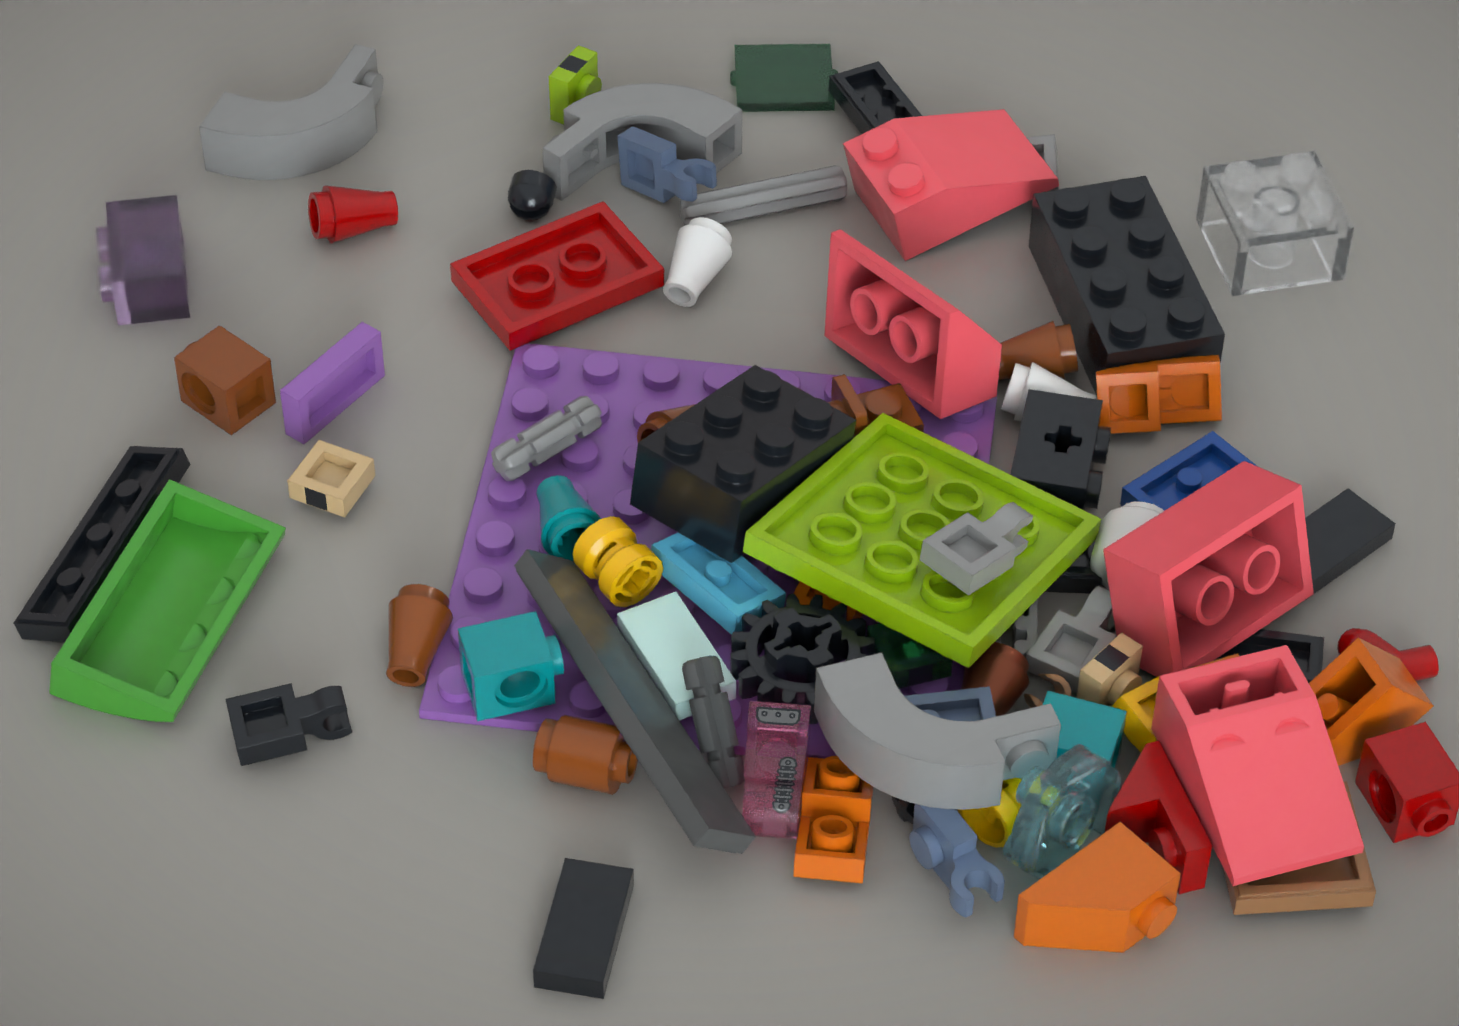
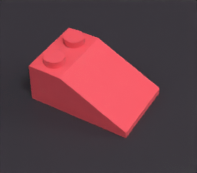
M1005 109L894 118L843 143L855 192L905 261L1032 200L1035 193L1047 192L1059 186L1057 176Z

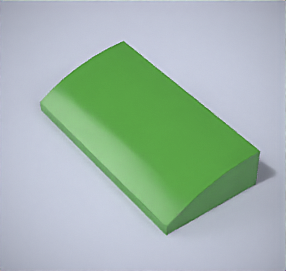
M169 479L52 661L49 694L116 716L155 722H174L284 538L286 527Z

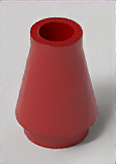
M324 185L321 192H311L309 195L308 215L311 231L315 239L327 238L332 244L384 226L396 225L398 221V205L393 191L379 192Z

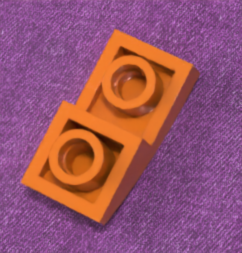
M837 755L825 759L808 757L802 792L801 818L795 849L793 877L863 884L874 787L853 773Z

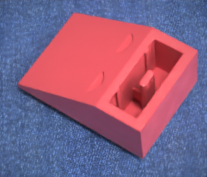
M1287 645L1159 676L1151 730L1157 741H1160L1232 886L1363 853L1364 844L1316 695Z

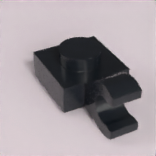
M292 683L225 699L241 766L306 751L307 745L304 737L306 734L314 735L320 739L334 740L352 733L341 686L324 687L314 693L295 698Z

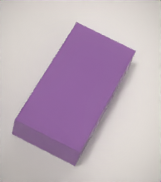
M361 322L280 390L286 435L302 444L307 443L385 376L382 339L379 330Z

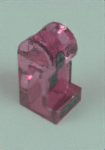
M749 701L742 816L755 836L797 839L802 792L811 735V705Z

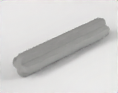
M834 165L697 193V199L693 202L680 199V215L684 225H688L692 219L698 217L709 218L724 224L831 202L846 197L847 179L842 168Z

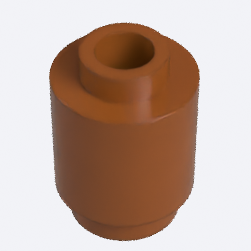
M568 715L561 716L559 720L546 718L538 730L533 750L534 770L546 773L549 781L612 795L618 791L621 783L629 784L632 781L638 759L616 725Z

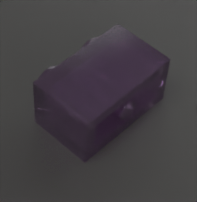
M177 195L106 202L107 226L97 227L96 232L101 263L109 262V266L99 267V281L103 303L114 302L118 326L190 318L184 237Z

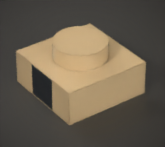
M318 440L287 480L289 498L345 518L376 476L374 459Z
M1121 632L1080 670L1077 698L1111 707L1120 696L1141 686L1142 677L1139 676L1143 646Z

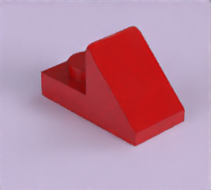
M1160 741L1147 743L1109 808L1105 832L1121 822L1143 842L1149 843L1150 848L1181 873L1178 894L1203 889L1206 884L1212 844Z

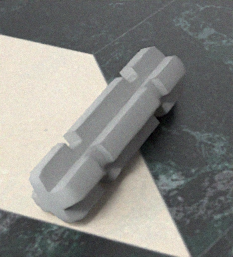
M588 396L578 397L563 407L564 414H562L561 410H557L518 433L519 441L516 442L514 438H510L495 447L491 452L492 465L495 471L500 473L506 481H514L531 470L529 463L537 467L576 443L575 435H578L579 438H584L599 429L602 425L600 417L602 412L600 408Z

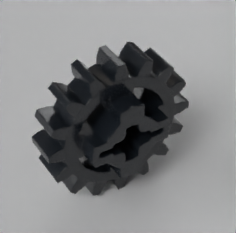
M795 594L787 595L786 607L778 608L769 600L763 601L762 618L746 613L742 617V631L733 632L731 636L730 673L735 680H739V696L741 699L757 696V707L801 710V712L806 714L810 724H818L814 713L816 668L839 663L845 659L848 661L874 655L875 639L874 637L865 636L866 621L863 618L847 621V605L843 603L834 606L831 610L823 608V597L817 594L811 599L809 605H800L799 599ZM764 650V655L759 657L762 651Z

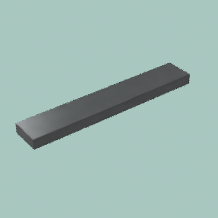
M526 549L514 565L516 572L693 846L742 854L756 838L755 834L574 561Z

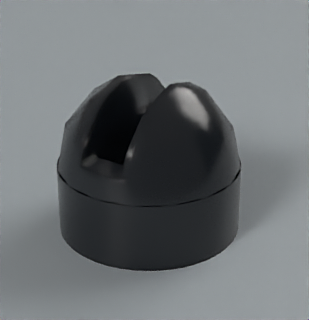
M521 170L515 173L508 190V201L511 210L518 218L527 221L538 220L547 215L553 205L557 191L555 182L548 175L535 170Z

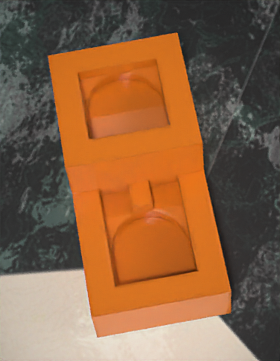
M1219 355L1155 360L1096 371L1097 400H1103L1100 426L1111 427V434L1161 431V424L1222 421Z

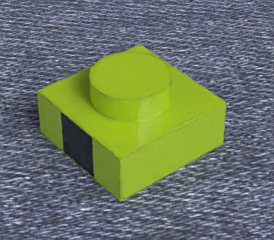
M578 45L549 75L550 120L564 125L563 109L588 95L601 91L602 82L598 77L596 51Z

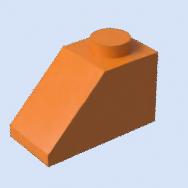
M1357 638L1309 682L1316 695L1338 766L1360 759L1365 739L1412 726L1434 706L1400 658L1360 638Z
M1119 822L1018 895L1014 938L1023 946L1124 953L1145 936L1149 939L1159 936L1172 923L1177 913L1175 902L1181 873L1124 824Z

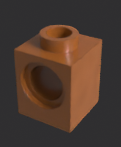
M220 325L199 340L189 344L174 357L181 401L230 435L236 433L276 403L270 358Z

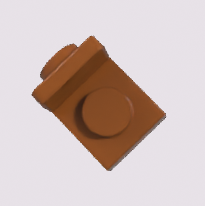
M845 374L832 377L831 401L828 403L837 410L856 419L853 438L882 413L924 432V423L900 383L856 394Z

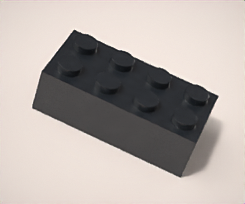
M1146 176L1033 194L1028 247L1063 324H1070L1076 352L1096 396V371L1148 361L1206 355H1219L1221 363L1225 333Z

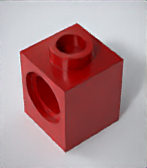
M1426 721L1364 740L1355 784L1393 843L1419 835L1422 837L1434 836L1445 830L1448 826L1454 825L1459 809V771Z

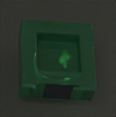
M882 623L867 626V636L874 637L875 654H883L899 689L952 676V659L942 656L940 653L884 626Z

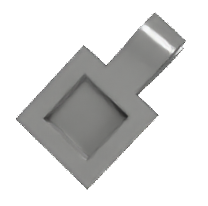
M1014 502L1007 503L984 522H981L967 512L923 540L920 561L969 596L1013 567L1015 557L1021 554L1028 545V541L1017 533L1032 522L1033 515Z
M1100 586L1095 587L1076 617L1058 609L1026 654V659L1029 663L1028 672L1039 676V673L1057 674L1069 683L1071 691L1077 693L1080 670L1117 637V635L1113 634L1115 625L1109 590Z

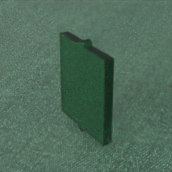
M830 44L734 45L735 70L730 73V84L736 86L737 107L742 109V112L835 111V99L828 89L829 76L837 74L838 71L832 69Z

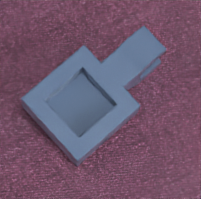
M634 126L618 135L621 185L663 203L674 196L693 202L697 199V184H702L712 189L717 186L716 165L711 161L699 158L677 159L675 143Z
M915 804L913 830L909 834L912 851L918 862L925 869L933 868L949 888V900L952 908L965 918L972 915L974 896L968 889L973 887L982 888L987 891L995 902L1002 900L1005 884L1004 876L994 864L986 861L977 851V835L957 810Z

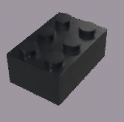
M754 365L638 442L630 505L732 563L745 554L743 547L746 531L853 439L856 419L832 407L825 400L815 398L782 380L777 374Z

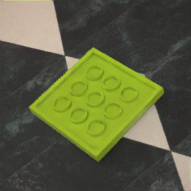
M882 413L749 528L745 534L743 552L771 566L773 569L783 572L822 592L829 598L837 600L882 623L884 626L927 646L942 656L969 668L1096 540L1102 519ZM1014 502L1033 515L1032 522L1017 533L1028 541V545L1021 554L1015 557L1013 567L969 596L920 561L923 540L967 512L981 522H984L992 517L1001 507L1007 503Z

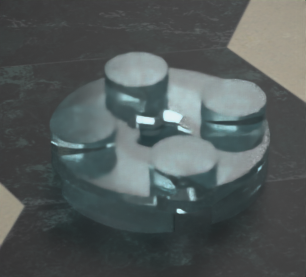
M1077 744L1052 762L1046 770L1040 766L1031 768L1022 778L1016 791V801L1021 804V807L1016 816L1012 833L1004 845V858L1040 880L1080 851V846L1085 842L1092 829L1102 835L1105 832L1109 808L1121 789V776L1118 770L1109 765L1112 762L1086 746Z

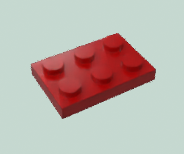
M604 201L450 263L451 281L509 351L664 286V267Z

